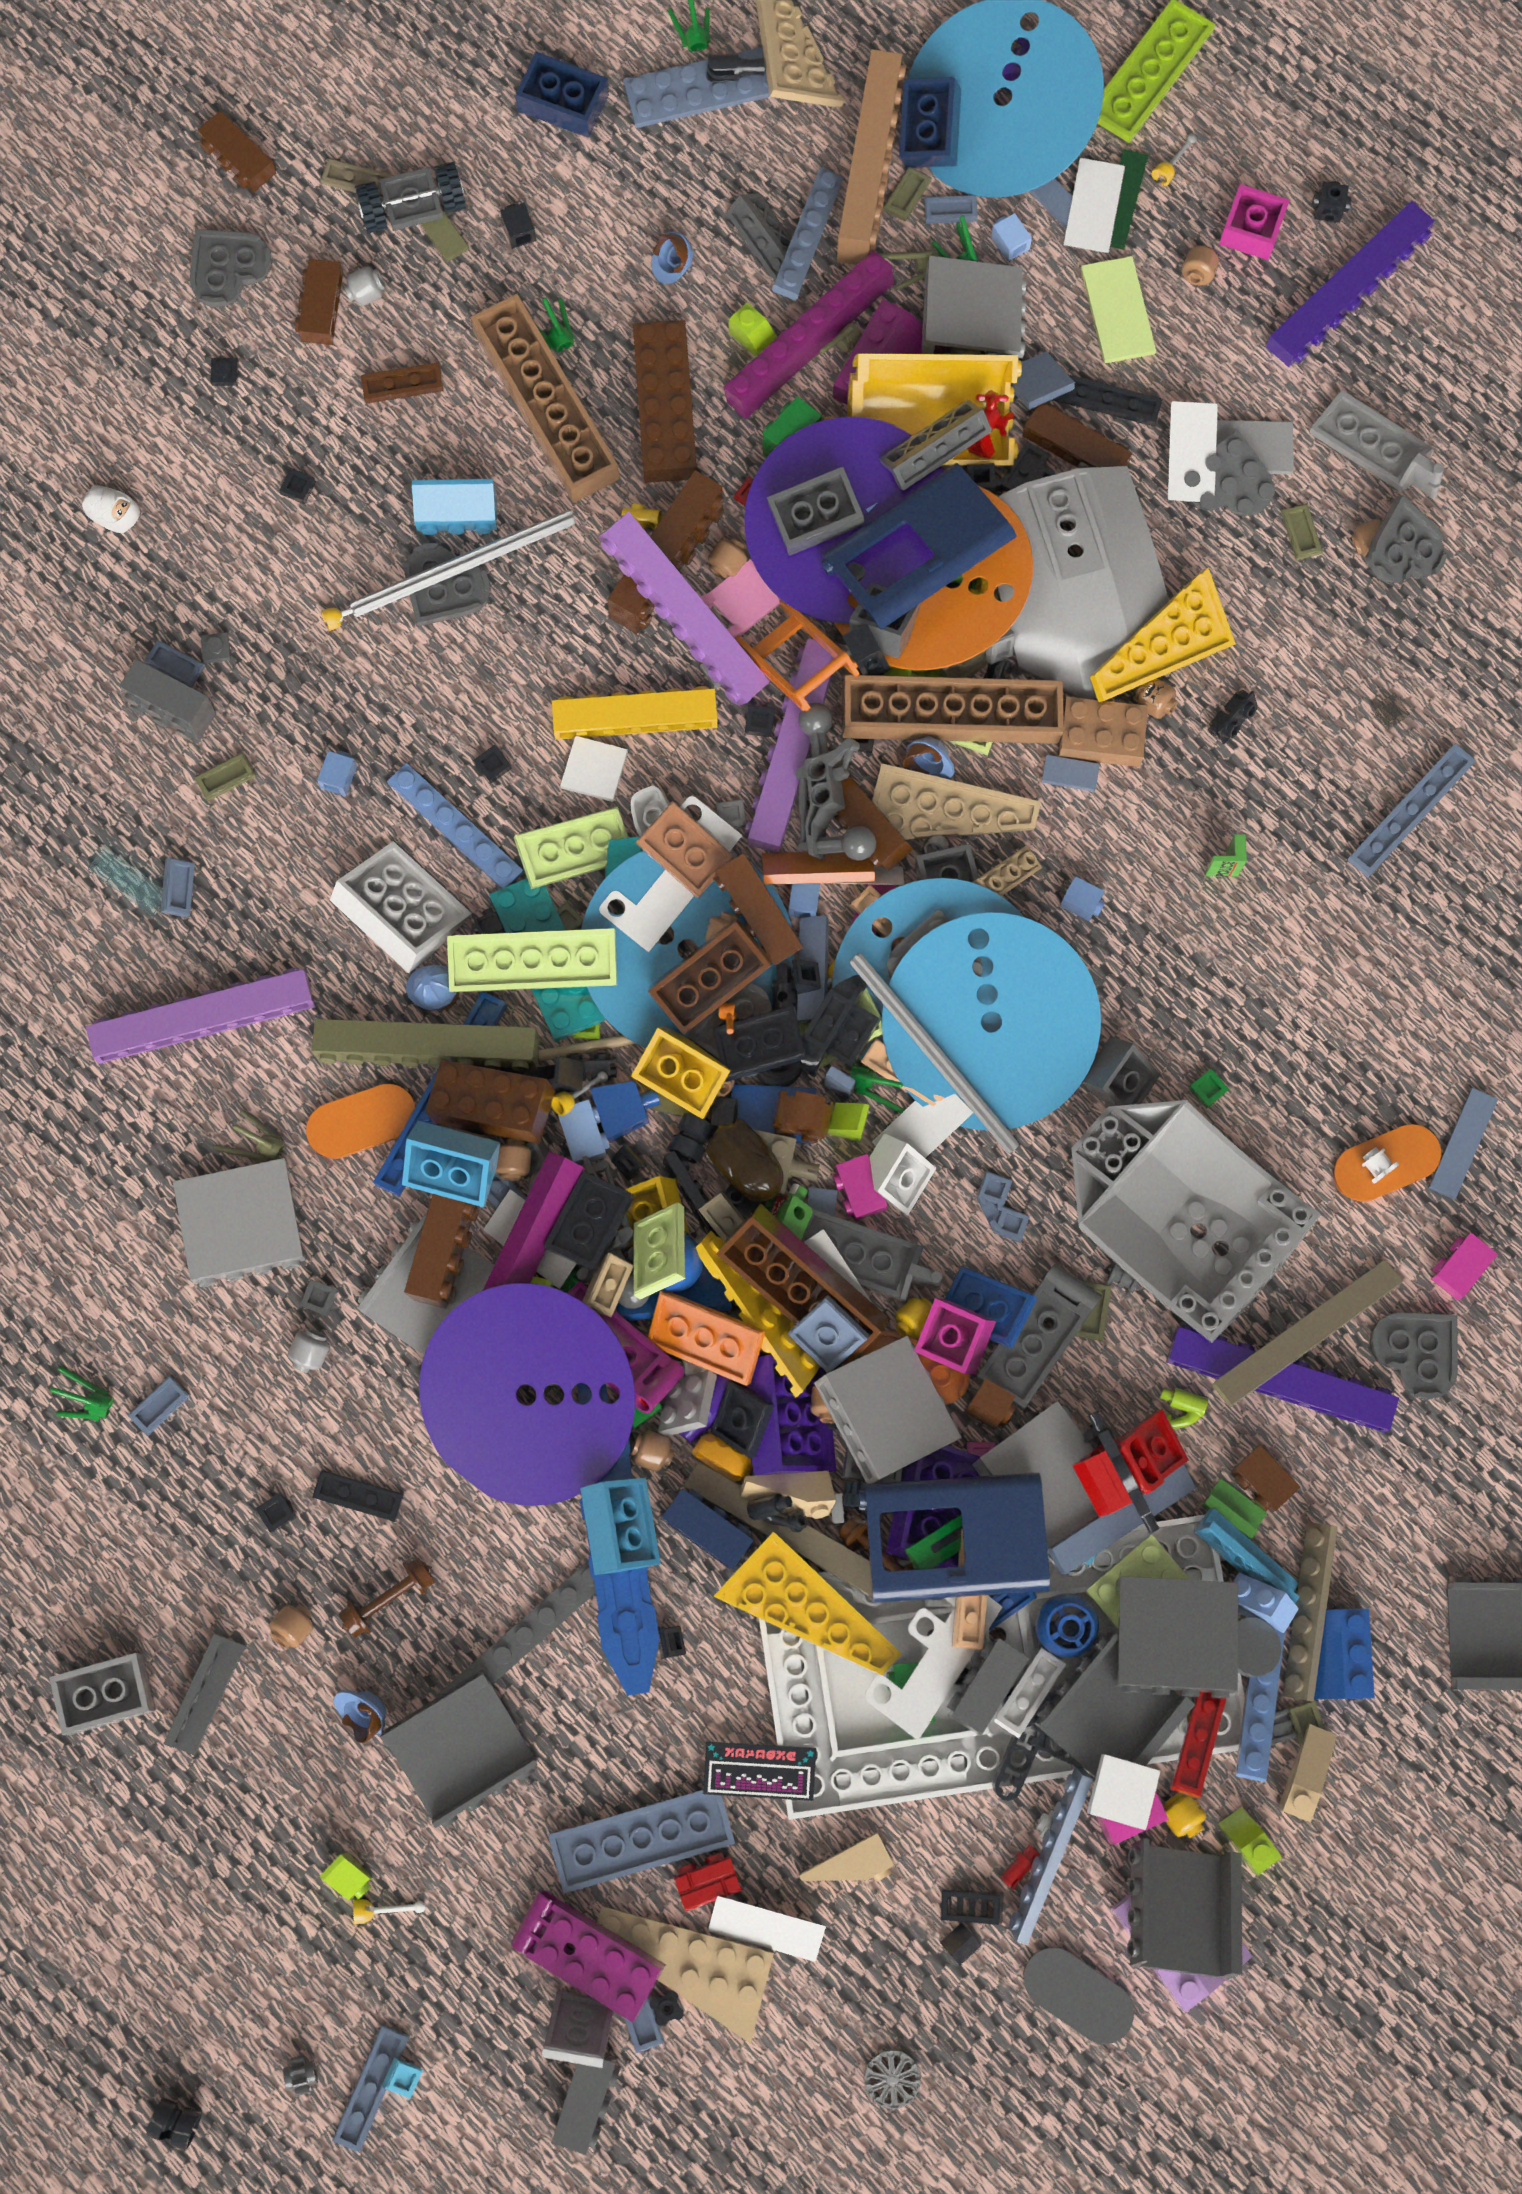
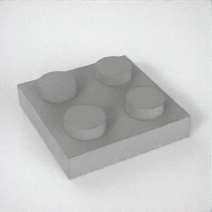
M706 1370L682 1377L666 1394L658 1432L667 1437L706 1427L717 1374Z

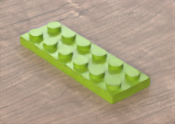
M1171 0L1105 87L1102 109L1097 124L1130 144L1212 34L1216 24L1179 1Z

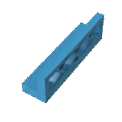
M1215 1508L1207 1511L1193 1532L1241 1574L1286 1592L1295 1604L1299 1596L1294 1590L1299 1582Z

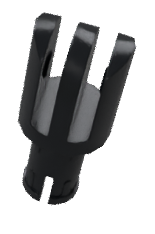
M710 54L706 78L711 82L739 81V78L742 76H764L765 73L764 58L741 59L738 54Z

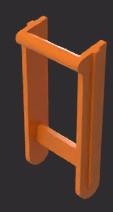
M780 600V606L789 616L787 620L752 648L740 636H736L734 639L763 674L802 711L805 710L807 712L810 706L804 697L840 667L844 666L855 677L860 673L856 669L858 667L856 662L845 651L837 646L801 612ZM802 628L831 654L834 659L799 688L795 689L764 658Z

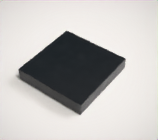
M729 1380L711 1433L748 1458H755L774 1404L745 1385Z

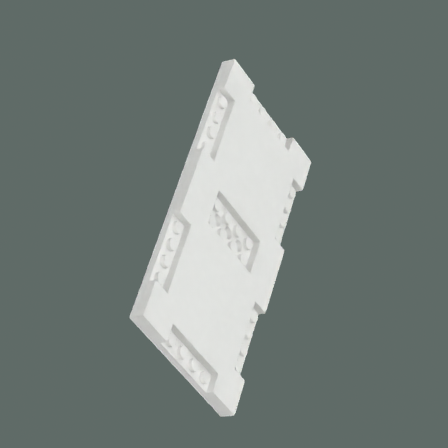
M1204 1515L1156 1522L1160 1529L1151 1534L1190 1580L1224 1582L1219 1554L1193 1532ZM1141 1524L1099 1552L1090 1566L1082 1563L1066 1575L1060 1574L1051 1555L1048 1554L1050 1590L1034 1592L1037 1596L1036 1599L996 1626L1004 1630V1642L1029 1657L1011 1687L1013 1690L1039 1652L1033 1626H1036V1618L1040 1608L1050 1598L1060 1594L1079 1595L1086 1599L1097 1612L1099 1619L1098 1637L1115 1629V1626L1093 1602L1085 1590L1151 1535L1148 1533L1145 1524ZM908 1560L897 1561L904 1568L911 1563ZM883 1565L884 1570H886L887 1572H891L886 1566ZM935 1566V1567L932 1568V1569L943 1568V1567ZM828 1572L818 1573L902 1653L892 1665L920 1662L927 1651V1647L908 1631V1626L919 1609L925 1608L945 1623L955 1608L954 1606L926 1607L925 1599L884 1602V1604L873 1603L871 1597ZM1063 1607L1065 1613L1069 1612L1074 1615L1081 1613V1610L1077 1607ZM1057 1612L1051 1617L1050 1622L1057 1619L1059 1616ZM922 1617L917 1621L916 1629L920 1635L927 1636L928 1631L934 1629V1624L930 1618ZM759 1618L777 1745L816 1748L814 1800L785 1799L788 1820L993 1788V1779L1013 1735L994 1722L1002 1709V1703L984 1733L977 1735L948 1716L951 1711L947 1708L948 1703L955 1692L962 1693L967 1684L953 1685L935 1713V1722L929 1723L920 1739L916 1740L866 1701L865 1693L874 1678L879 1674ZM989 1629L984 1636V1645L990 1640ZM975 1650L965 1666L968 1670L973 1666L977 1668L982 1660L978 1657L980 1651ZM1055 1656L1064 1662L1066 1666L1048 1694L1056 1693L1057 1687L1066 1678L1070 1680L1076 1672L1074 1667L1080 1660L1079 1657L1062 1658ZM890 1666V1668L883 1674V1676H885L886 1678H887L886 1673L891 1671V1666ZM1239 1673L1238 1691L1233 1694L1230 1693V1698L1226 1699L1212 1754L1238 1751L1245 1702L1241 1674ZM879 1684L873 1690V1697L878 1703L884 1704L890 1700L891 1691L888 1690L887 1685ZM1188 1714L1148 1764L1178 1760L1187 1728ZM1034 1726L1025 1728L1024 1732L1027 1735L1024 1743L1019 1739L1016 1743L1023 1745L1029 1751L1032 1746L1027 1744V1740L1030 1735L1035 1736L1037 1734ZM1050 1739L1049 1747L1052 1751H1059L1062 1749L1057 1743ZM1021 1750L1013 1752L1010 1758L1012 1765L1015 1767L1024 1765L1026 1754ZM1038 1750L1024 1783L1067 1777L1069 1774H1072L1075 1766ZM1006 1767L1004 1772H1008L1010 1776L1007 1782L1001 1781L999 1786H1011L1010 1780L1012 1776L1015 1775L1019 1778L1020 1773H1016Z

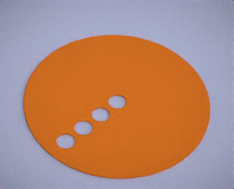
M978 486L1008 520L1017 537L963 573V581L958 587L948 588L944 586L921 602L910 639L900 658L883 654L889 666L908 670H933L969 660L995 644L1010 629L1022 612L1033 578L1031 545L1028 535L1017 515L1005 502L990 491ZM978 577L986 579L988 589L985 593L974 595L969 591L968 585L971 580ZM1001 584H1008L1014 589L1013 597L1005 602L998 601L994 597L995 589ZM850 593L848 603L856 609L859 603ZM834 623L842 635L849 632V624Z

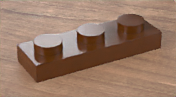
M439 362L361 375L366 404L444 391Z

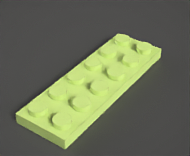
M614 928L447 936L449 992L617 985L616 930Z

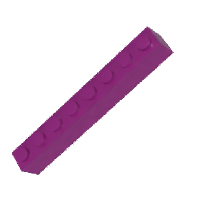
M872 250L724 386L727 403L738 414L747 419L815 357L822 347L834 339L847 324L852 323L894 284L892 264Z

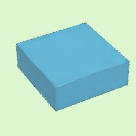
M394 2057L382 2087L411 2098L423 2069Z

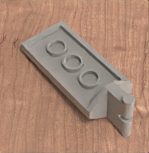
M1341 390L1310 428L1311 435L1400 492L1414 485L1426 493L1428 497H1437L1444 466L1429 460L1434 448L1345 391Z

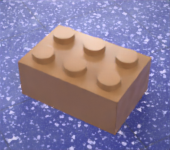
M1066 697L1063 706L1064 733L1060 739L1058 757L1140 767L1144 756L1148 706Z

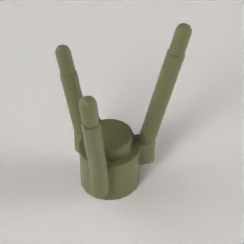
M936 249L920 252L878 253L883 258L914 259L916 271L921 270L922 272L894 287L895 290H900L925 279L929 256L938 257Z
M847 324L834 339L820 349L816 356L825 353L835 345L844 352L850 350V356L862 335L861 331L854 324Z
M241 1110L240 1114L266 1135L260 1137L237 1124L233 1125V1129L258 1142L256 1150L260 1151V1154L226 1146H214V1150L268 1162L269 1160L278 1159L280 1156L279 1151L282 1152L285 1142L280 1140L282 1136L273 1133L248 1112Z

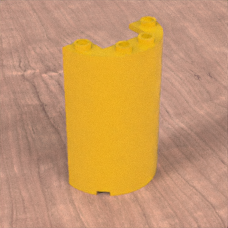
M856 354L852 363L853 367H857L856 373H850L847 417H865L881 420L913 436L967 399L977 406L985 408L986 401H978L975 398L977 394L985 395L989 390L1009 397L1007 402H997L1000 414L1005 416L1009 413L1010 402H1013L1014 388L1010 385L1011 383H1017V377L1021 375V361L1018 360V355ZM1013 419L1008 420L1005 428L1007 435L1005 437H1002L996 428L989 433L996 452L990 459L969 453L968 449H965L943 465H954L955 463L959 465L994 463V465H1013L1014 459L1018 455V445L1014 443L1015 438L1008 436L1009 430L1013 426Z

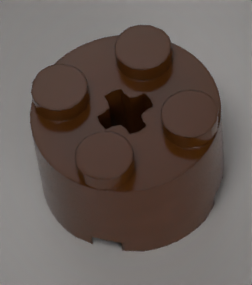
M787 1091L778 1092L772 1127L775 1128L774 1134L791 1137V1134L802 1136L801 1141L818 1143V1139L822 1140L828 1136L834 1103L830 1101L825 1104V1097L806 1092L795 1091V1096H787Z

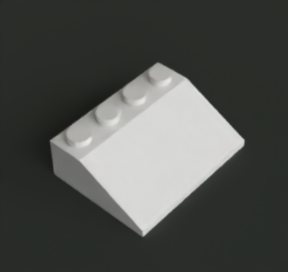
M394 841L337 880L330 898L333 904L408 973L426 961L447 940V936H451L472 914Z

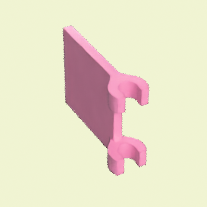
M751 559L743 565L736 576H729L712 591L700 597L709 609L715 605L731 623L732 626L727 628V630L734 638L736 636L741 637L753 625L776 608L781 600L762 580Z

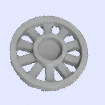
M885 2050L876 2054L869 2061L864 2074L865 2088L870 2098L879 2106L892 2110L902 2108L911 2103L919 2092L920 2072L917 2064L908 2054L899 2050ZM884 2056L888 2058L887 2068L881 2061V2058ZM900 2056L901 2059L898 2065L894 2067V2057ZM909 2062L911 2068L902 2072L901 2070L904 2065ZM877 2065L882 2073L872 2071V2067ZM913 2074L916 2076L915 2081L904 2079ZM869 2079H879L880 2082L871 2085ZM902 2086L913 2088V2092L908 2094ZM884 2088L879 2097L874 2095V2091ZM889 2091L891 2092L890 2104L884 2102ZM896 2091H898L902 2095L904 2101L900 2103L897 2102Z

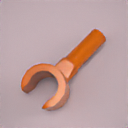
M723 1003L719 1006V1018L726 1020L728 1034L734 1032L733 1021L737 1019V1014L734 1011L735 1003Z

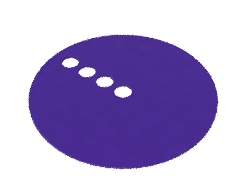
M838 417L827 419L800 429L786 438L768 455L753 479L746 501L744 516L746 542L751 559L762 580L787 605L818 620L832 623H850V618L855 611V608L851 607L848 603L850 592L838 577H834L833 574L828 576L821 567L820 562L823 561L821 555L862 527L789 556L769 509L767 497L844 467L864 516L865 526L944 472L940 466L904 491L898 487L892 472L881 464L879 458L912 437L911 434L892 424L871 418ZM876 504L869 512H867V508ZM903 524L848 562L846 567L852 563H859L864 567L865 576L859 583L865 590H867L870 583L888 588L932 558L934 554L909 524Z
M533 1283L504 1284L481 1291L463 1301L444 1318L433 1334L424 1354L420 1372L419 1398L423 1420L429 1437L445 1463L489 1497L506 1503L528 1506L549 1505L568 1500L581 1494L580 1488L598 1483L618 1461L626 1446L635 1414V1386L630 1363L619 1339L602 1317L587 1304L564 1291ZM578 1383L588 1385L592 1391V1398L586 1404H579L572 1397V1389ZM604 1383H614L619 1388L620 1397L617 1402L606 1403L602 1400L600 1388ZM523 1384L531 1385L536 1391V1400L531 1405H524L517 1399V1389ZM549 1384H557L563 1389L564 1399L560 1404L553 1405L545 1399L544 1390Z

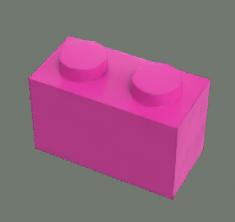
M868 1154L835 1166L836 1174H833L832 1178L838 1191L842 1189L846 1200H843L842 1204L848 1217L852 1215L856 1222L887 1210L888 1205L885 1198L874 1190Z
M1469 1233L1464 1238L1459 1235L1449 1247L1453 1251L1447 1259L1442 1257L1432 1268L1435 1274L1431 1280L1457 1301L1467 1294L1498 1255L1472 1233Z

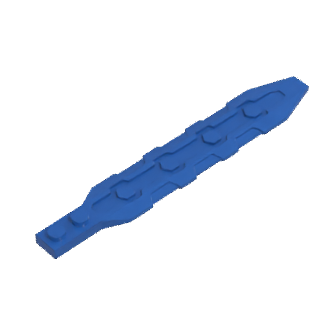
M578 1383L579 1404H586L592 1398V1391L588 1385ZM604 1383L600 1388V1397L604 1402L609 1403L606 1383ZM629 1439L618 1461L598 1483L633 1479L629 1454L631 1453ZM581 1498V1499H579V1500H580V1507H581L582 1519L585 1520L583 1502H582V1498ZM590 1550L588 1560L590 1574L594 1578L599 1611L597 1621L601 1647L627 1696L649 1693L659 1643L655 1606L651 1602L647 1569L649 1567L595 1575Z

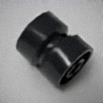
M684 1113L677 1126L679 1134L673 1135L667 1150L669 1152L675 1151L678 1157L682 1156L686 1161L699 1165L706 1152L704 1144H708L712 1139L716 1127L700 1117Z
M162 2097L151 2117L146 2136L161 2142L169 2139L170 2146L186 2152L196 2133L192 2130L193 2128H198L202 2113L187 2106L181 2110L177 2102Z

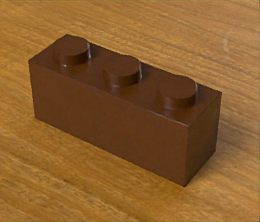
M221 110L197 130L201 140L199 145L208 155L213 153L217 157L216 161L225 172L230 170L235 175L234 179L241 188L245 189L248 187L254 193L277 174L273 161Z
M309 259L308 268L303 269L302 283L305 285L304 293L300 292L299 294L301 314L295 320V332L299 333L301 342L333 345L343 280L341 262Z
M985 1378L965 1413L995 1430L998 1425L1003 1427L1010 1419L1017 1407L1012 1403L1016 1396Z

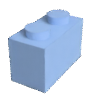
M589 1100L576 1103L568 1114L559 1116L573 1162L579 1165L584 1164V1156H587L591 1162L607 1157L605 1149L610 1148L605 1132L599 1133L597 1123L601 1122L596 1106L591 1107Z
M1238 1573L1233 1581L1238 1583V1613L1248 1618L1256 1617L1264 1620L1275 1630L1284 1633L1298 1611V1607L1286 1592Z

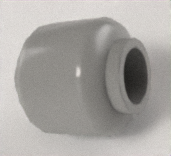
M369 266L350 273L347 276L348 285L344 287L349 300H355L360 306H365L380 299L383 296V289L386 288L378 269L373 270Z
M306 1328V1331L297 1332L288 1351V1357L294 1362L292 1366L304 1373H308L310 1369H320L330 1349V1345L326 1341L327 1336L310 1328Z

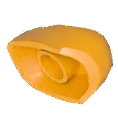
M714 1434L702 1436L692 1450L695 1458L733 1482L743 1480L745 1476H750L753 1472L752 1458H748Z

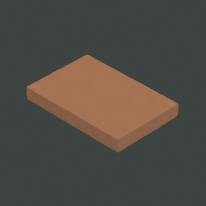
M674 801L666 807L635 842L696 898L713 882L714 877L717 876L715 869L735 857Z

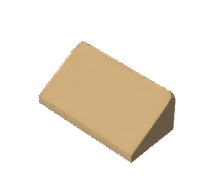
M606 1253L593 1275L582 1302L595 1312L612 1317L634 1265L611 1253Z

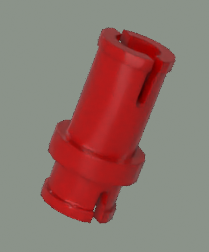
M1028 1844L1023 1852L1019 1851L1016 1854L1017 1859L1000 1878L1014 1890L1031 1870L1034 1859L1039 1857L1040 1853L1032 1845Z

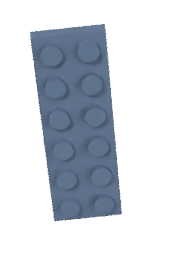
M763 47L733 53L738 54L741 59L764 58ZM707 59L623 79L635 128L768 98L770 96L766 68L764 76L747 75L739 78V81L711 82L706 78Z
M703 1790L548 1835L563 1894L735 1844L723 1796L703 1794Z

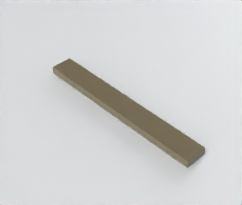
M1383 1260L1212 1384L1213 1388L1231 1408L1402 1284L1403 1280L1388 1262Z
M700 1462L697 1463L684 1484L685 1489L689 1491L692 1488L702 1495L705 1501L717 1506L722 1511L767 1537L775 1532L799 1556L872 1598L869 1560L809 1525L801 1532L794 1533L789 1527L770 1524L762 1519L752 1520L747 1513V1504L751 1500L740 1496L742 1486Z

